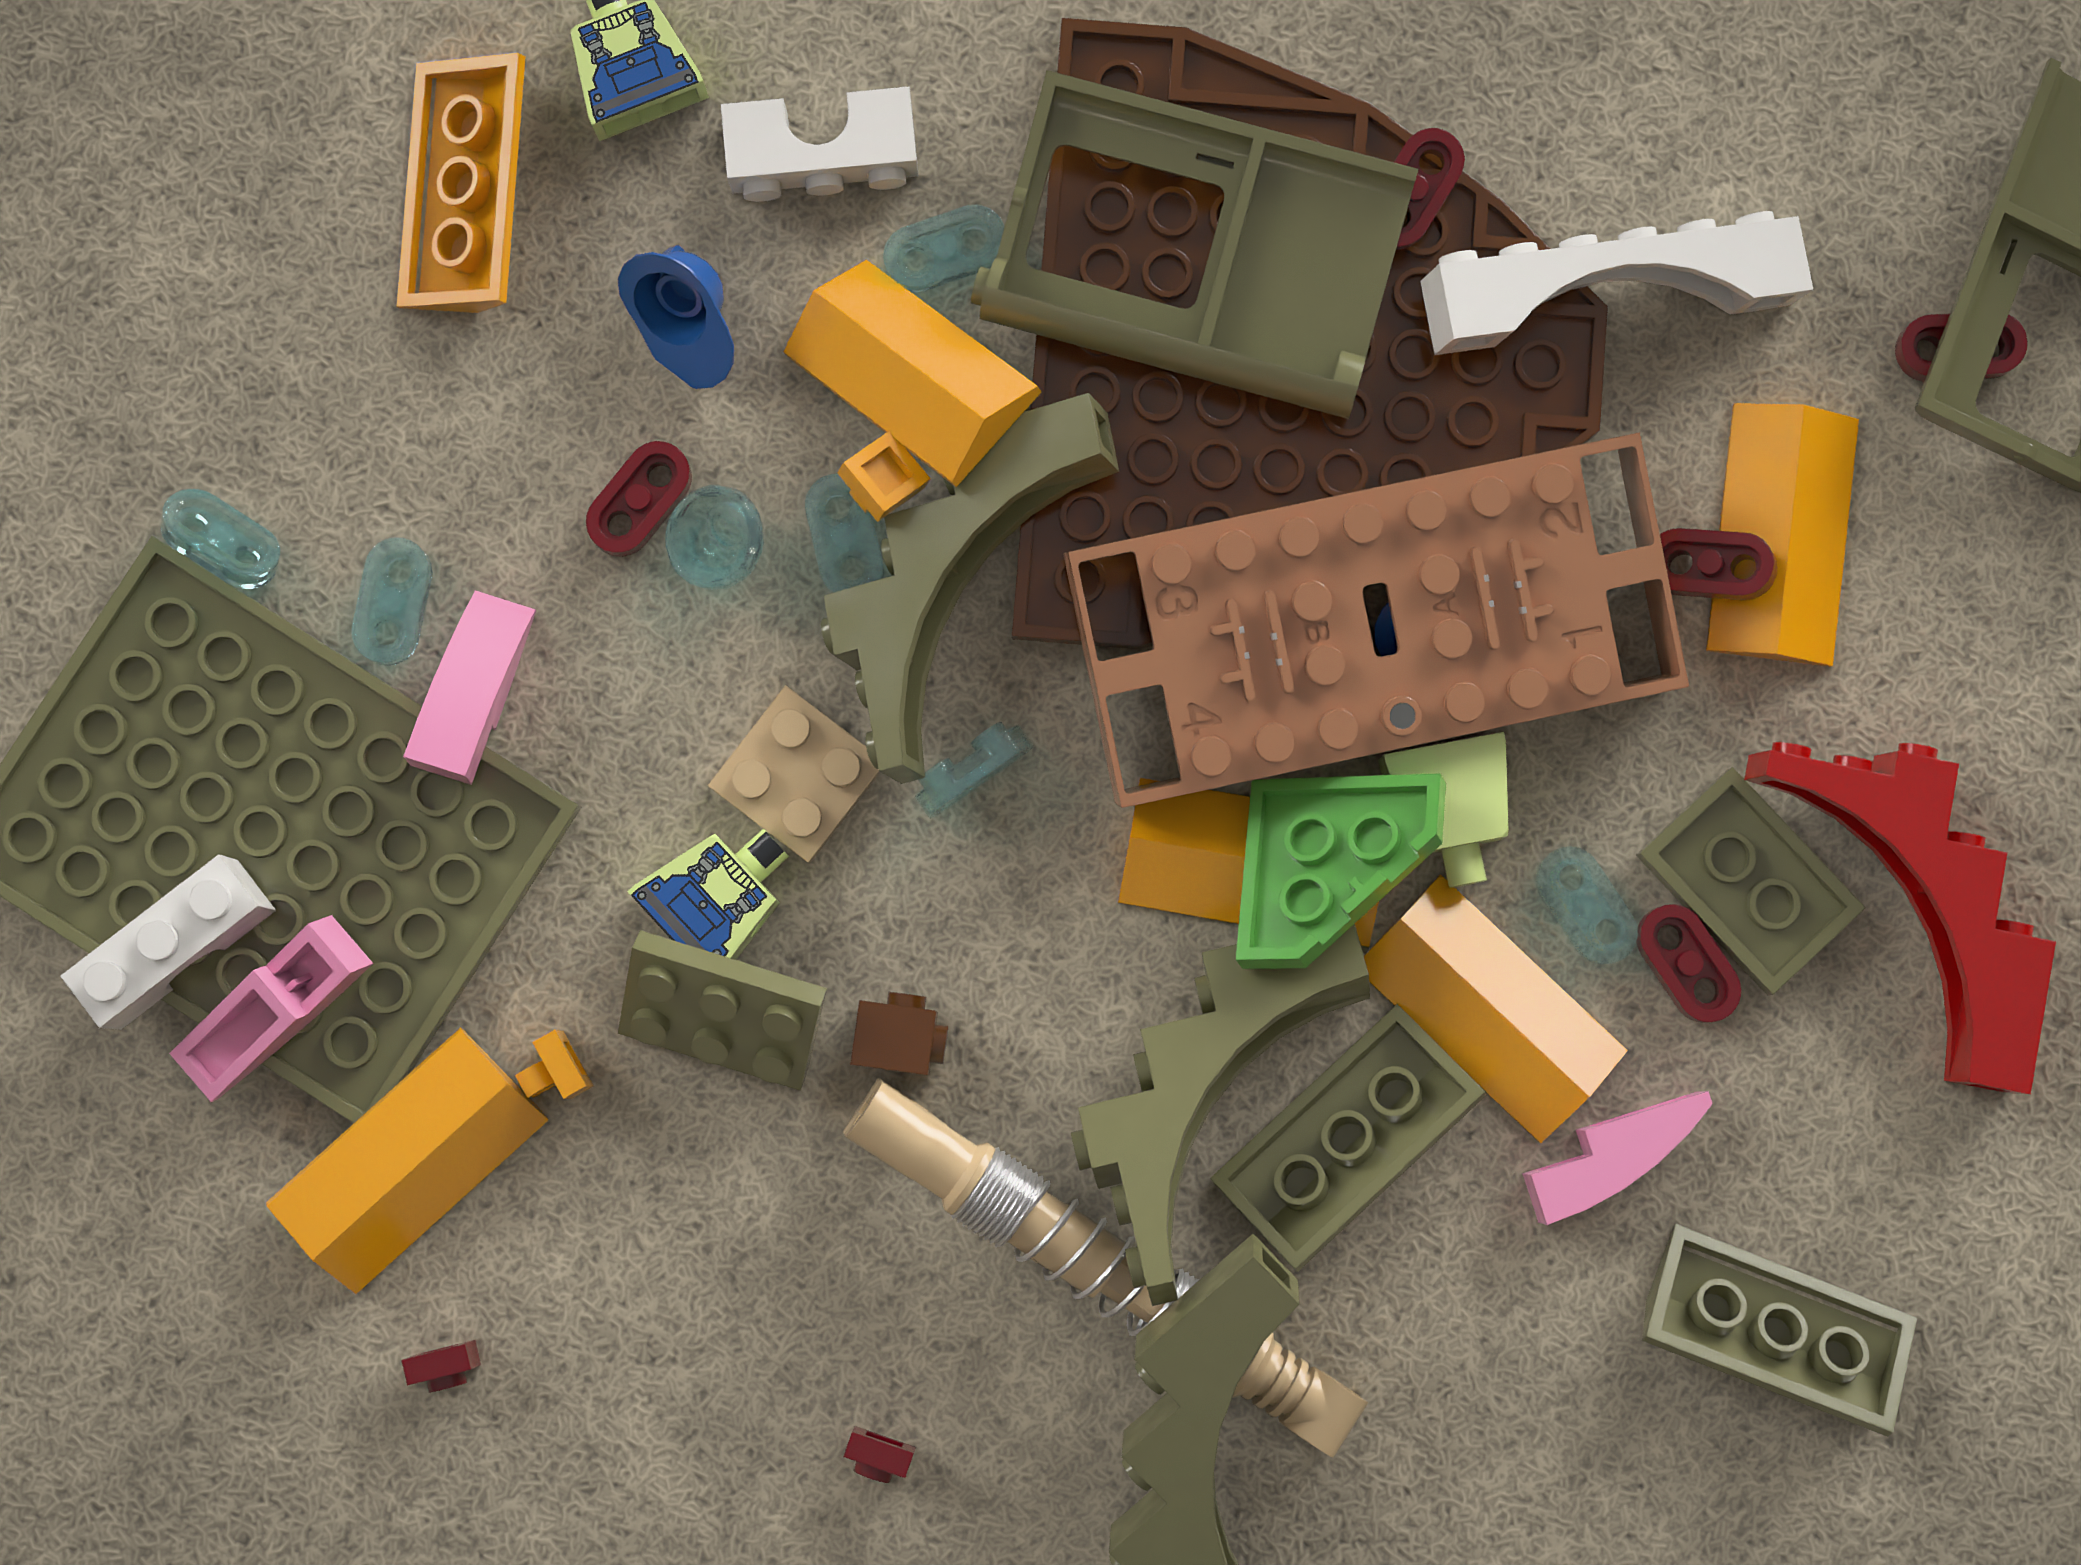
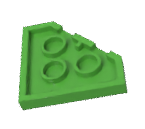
M1441 773L1252 780L1236 961L1241 968L1282 969L1308 967L1442 845L1446 782Z

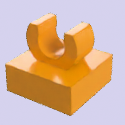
M890 430L843 462L837 472L851 489L849 492L850 496L865 514L870 512L877 522L922 491L931 480L909 451L891 435Z
M554 1029L533 1041L532 1043L542 1061L515 1075L527 1098L531 1096L535 1098L556 1086L563 1099H572L594 1087L563 1030Z

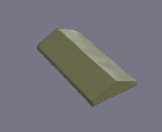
M1396 1004L1210 1179L1296 1272H1299L1487 1094Z
M1675 1224L1646 1299L1642 1341L1889 1437L1894 1431L1917 1317ZM1683 1245L1890 1325L1898 1330L1894 1332L1682 1249Z

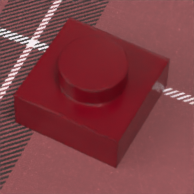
M476 1340L412 1355L401 1360L407 1386L426 1381L429 1393L467 1383L465 1371L481 1365Z
M855 1426L843 1457L856 1461L853 1471L857 1474L879 1482L890 1483L893 1474L906 1478L916 1447Z

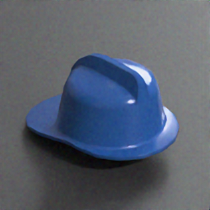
M679 245L668 248L662 254L654 252L637 254L624 263L618 276L619 295L655 360L695 389L713 388L726 379L734 364V344L728 326L720 313L724 302L723 284L713 267L699 256L685 252Z

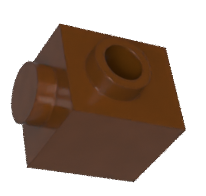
M888 992L887 1004L859 1000L850 1065L930 1075L931 1063H944L948 1026L937 1025L938 1012L925 1009L927 997Z

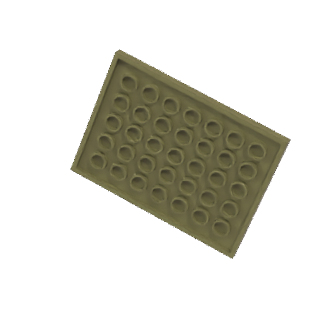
M151 536L0 763V897L84 951L91 953L218 854L238 860L276 911L227 949H217L202 956L170 981L169 985L173 990L161 1000L198 1024L253 970L266 966L308 923L332 915L374 964L317 1017L265 1060L262 1065L355 1123L413 1070L582 807L486 746L472 785L410 766L403 756L422 708L420 704L156 537Z

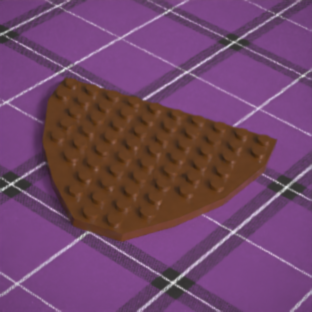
M1062 18L1057 70V73L1390 162L1395 161L1405 143L1413 135L1369 102L1187 27ZM1069 146L1060 147L1053 155L1049 170L1041 271L1178 308H1190L1195 304L1199 294L1224 202V193L1221 188L1208 183ZM1426 154L1419 159V166L1426 174L1434 175L1442 170V162L1434 154ZM1462 171L1457 183L1420 241L1409 248L1395 251L1349 419L1036 335L1032 382L1039 387L1041 393L1030 404V410L1089 393L1108 413L1119 472L1070 491L1030 516L1021 525L1012 639L1082 645L1063 555L1065 552L1585 444L1600 431L1608 306L1588 286L1572 289L1536 307L1514 332L1495 347L1435 355L1420 281L1439 264V258L1450 253L1465 250L1476 251L1478 258L1499 256L1501 249L1526 242L1537 243L1538 250L1550 249L1502 199ZM1407 213L1405 215L1402 228L1406 227L1409 223V217ZM1126 552L1080 562L1078 568L1094 645L1128 649H1141L1153 646L1134 553Z

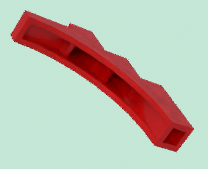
M1773 742L1772 750L1748 755L1744 780L1790 794L1834 818L1873 851L1903 888L1927 933L1942 981L1947 1023L1944 1081L2003 1093L2031 1095L2056 941L2033 937V925L1997 919L2008 852L1985 848L1986 838L1983 836L1948 831L1959 763L1937 759L1938 749L1914 743H1899L1898 751L1875 755L1873 762L1864 758L1846 755H1835L1833 763L1810 758L1811 748L1785 742Z

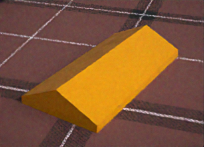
M520 53L416 63L396 307L479 313L506 304L526 56ZM436 78L419 293H415L432 80Z
M868 260L859 263L813 290L783 351L799 367L886 433L890 430L891 435L909 452L955 487L962 482L1041 393L1036 384Z
M1733 404L1719 531L1744 532L1759 536L1773 551L1778 568L1773 585L1758 598L1752 600L1711 599L1706 651L1828 667L1833 666L1858 435V418L1804 404ZM1753 560L1739 562L1734 570L1735 577L1739 579L1751 577L1756 570V562Z
M1140 778L1138 786L1159 781ZM1204 790L1135 805L1118 903L1239 924L1250 797ZM1379 902L1355 923L1361 946H1370Z
M1441 874L1364 955L1369 973V982L1394 1006L1398 1004L1494 1101L1540 1144L1594 1093L1628 1051L1455 887L1449 888L1448 881Z
M460 1027L266 1202V1206L313 1262L353 1293L357 1294L549 1119Z

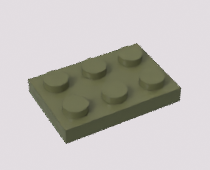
M1733 767L1727 769L1636 854L1684 907L1690 909L1698 916L1709 934L1767 995H1774L1866 908Z
M640 930L631 951L618 1034L636 1039L648 1045H656L688 1055L705 1063L720 1065L755 1076L769 1083H777L801 1091L809 1068L827 988Z

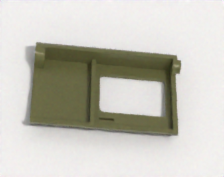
M2051 57L2047 61L1918 397L1915 411L1924 419L2081 493V440L2075 454L2070 457L1982 415L1976 408V398L2031 256L2037 255L2081 277V81L2064 73L2060 69L2062 62Z
M1046 70L997 257L994 259L991 269L980 266L972 290L971 304L981 306L979 317L984 321L1349 419L1418 169ZM1069 146L1221 188L1224 193V202L1199 294L1192 307L1187 309L1178 308L1037 270L1028 265L1026 260L1027 251L1052 158L1058 148Z

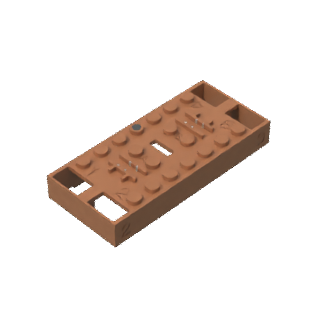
M1640 432L1063 553L1114 800L1121 808L1689 687ZM1618 449L1637 548L1599 555L1580 459L1583 456ZM1133 552L1141 583L1153 649L1099 661L1096 655L1078 565L1083 561ZM1643 582L1661 674L1623 682L1606 592L1609 589ZM1375 583H1383L1386 587L1398 647L1394 654L1378 657L1374 652L1363 598V588ZM1161 685L1180 777L1124 789L1106 697L1112 694Z

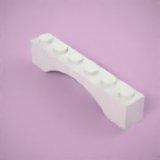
M1763 211L1738 218L1735 221L1736 225L1716 227L1714 219H1702L1679 226L1675 233L1657 235L1655 227H1641L1621 233L1618 236L1619 240L1598 243L1596 235L1587 234L1563 240L1559 243V248L1538 250L1537 243L1526 242L1501 249L1499 256L1478 258L1477 252L1474 250L1447 254L1439 258V264L1420 281L1434 354L1439 355L1495 347L1514 332L1531 311L1540 304L1569 290L1601 282L1642 281L1671 286L1703 298L1730 315L1791 305L1813 290L1799 217L1774 219L1773 212Z

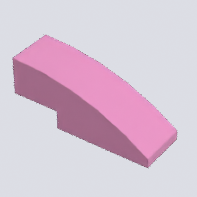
M478 591L474 592L446 648L403 757L410 766L472 785L491 729L496 730L536 613L535 609Z
M332 915L308 923L266 966L253 970L169 1054L210 1102H213L293 1038L374 963Z
M1709 1091L1694 1092L1576 1129L1583 1155L1522 1173L1538 1223L1549 1225L1585 1211L1622 1191L1659 1164L1692 1131L1713 1103Z

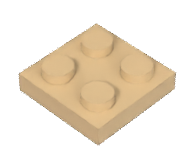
M785 685L707 786L810 864L880 774V771L871 763L865 745Z

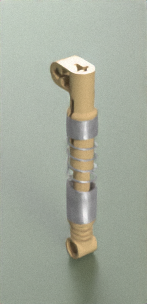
M880 1078L876 1080L843 1130L846 1138L910 1180H914L940 1197L944 1210L952 1216V1219L957 1218V1222H962L963 1226L968 1225V1230L973 1229L974 1233L979 1232V1237L984 1236L985 1240L989 1239L990 1244L995 1243L996 1247L1003 1246L1006 1242L1010 1243L1015 1247L1014 1252L1017 1261L1023 1262L1031 1258L1043 1266L1045 1280H1054L1060 1277L1069 1283L1074 1299H1081L1086 1296L1093 1298L1101 1292L1099 1301L1101 1317H1111L1124 1308L1129 1311L1127 1318L1129 1335L1136 1336L1173 1303L1168 1302L1152 1306L1147 1286L1133 1287L1125 1249L1132 1247L1135 1242L1134 1236L1129 1237L1126 1242L1104 1228L1107 1223L1106 1218H1101L1097 1224L1077 1211L1078 1199L1073 1200L1069 1205L1048 1193L1050 1180L1045 1181L1043 1184V1176L1038 1177L1037 1172L1033 1173L1032 1169H1027L1026 1165L1022 1166L1021 1161L1016 1162V1158L1011 1159L1010 1154L1005 1155V1151H1000L999 1147L994 1148L989 1143L975 1145L949 1128L947 1124L936 1118L928 1109ZM1020 1251L1025 1253V1255L1020 1256ZM1183 1268L1174 1270L1177 1296L1179 1298L1199 1279L1195 1280L1194 1276H1189V1272L1184 1273ZM1106 1297L1119 1304L1109 1312L1104 1310ZM1134 1315L1140 1318L1136 1330L1132 1328ZM1273 1333L1263 1342L1239 1380L1233 1397L1241 1396L1245 1400L1252 1398L1254 1406L1259 1409L1265 1407L1266 1413L1271 1417L1279 1416L1281 1424L1332 1458L1368 1404L1365 1399L1315 1366L1309 1368L1308 1362L1304 1359L1297 1358L1295 1360V1354L1290 1350L1284 1349L1282 1351V1346L1274 1340Z

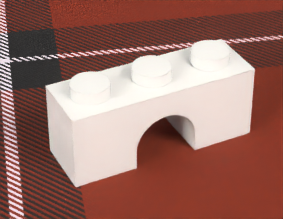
M910 87L847 92L848 121L844 130L836 139L820 145L805 143L791 133L784 98L721 104L727 179L732 194L743 193L745 200L760 202L777 199L781 196V189L806 187V192L810 195L825 196L843 191V183L868 181L869 187L877 190L895 189L906 184V177L918 176Z
M218 854L63 973L61 978L99 1028L123 1029L173 990L169 985L170 981L182 970L214 950L227 949L274 913L276 909L238 860Z

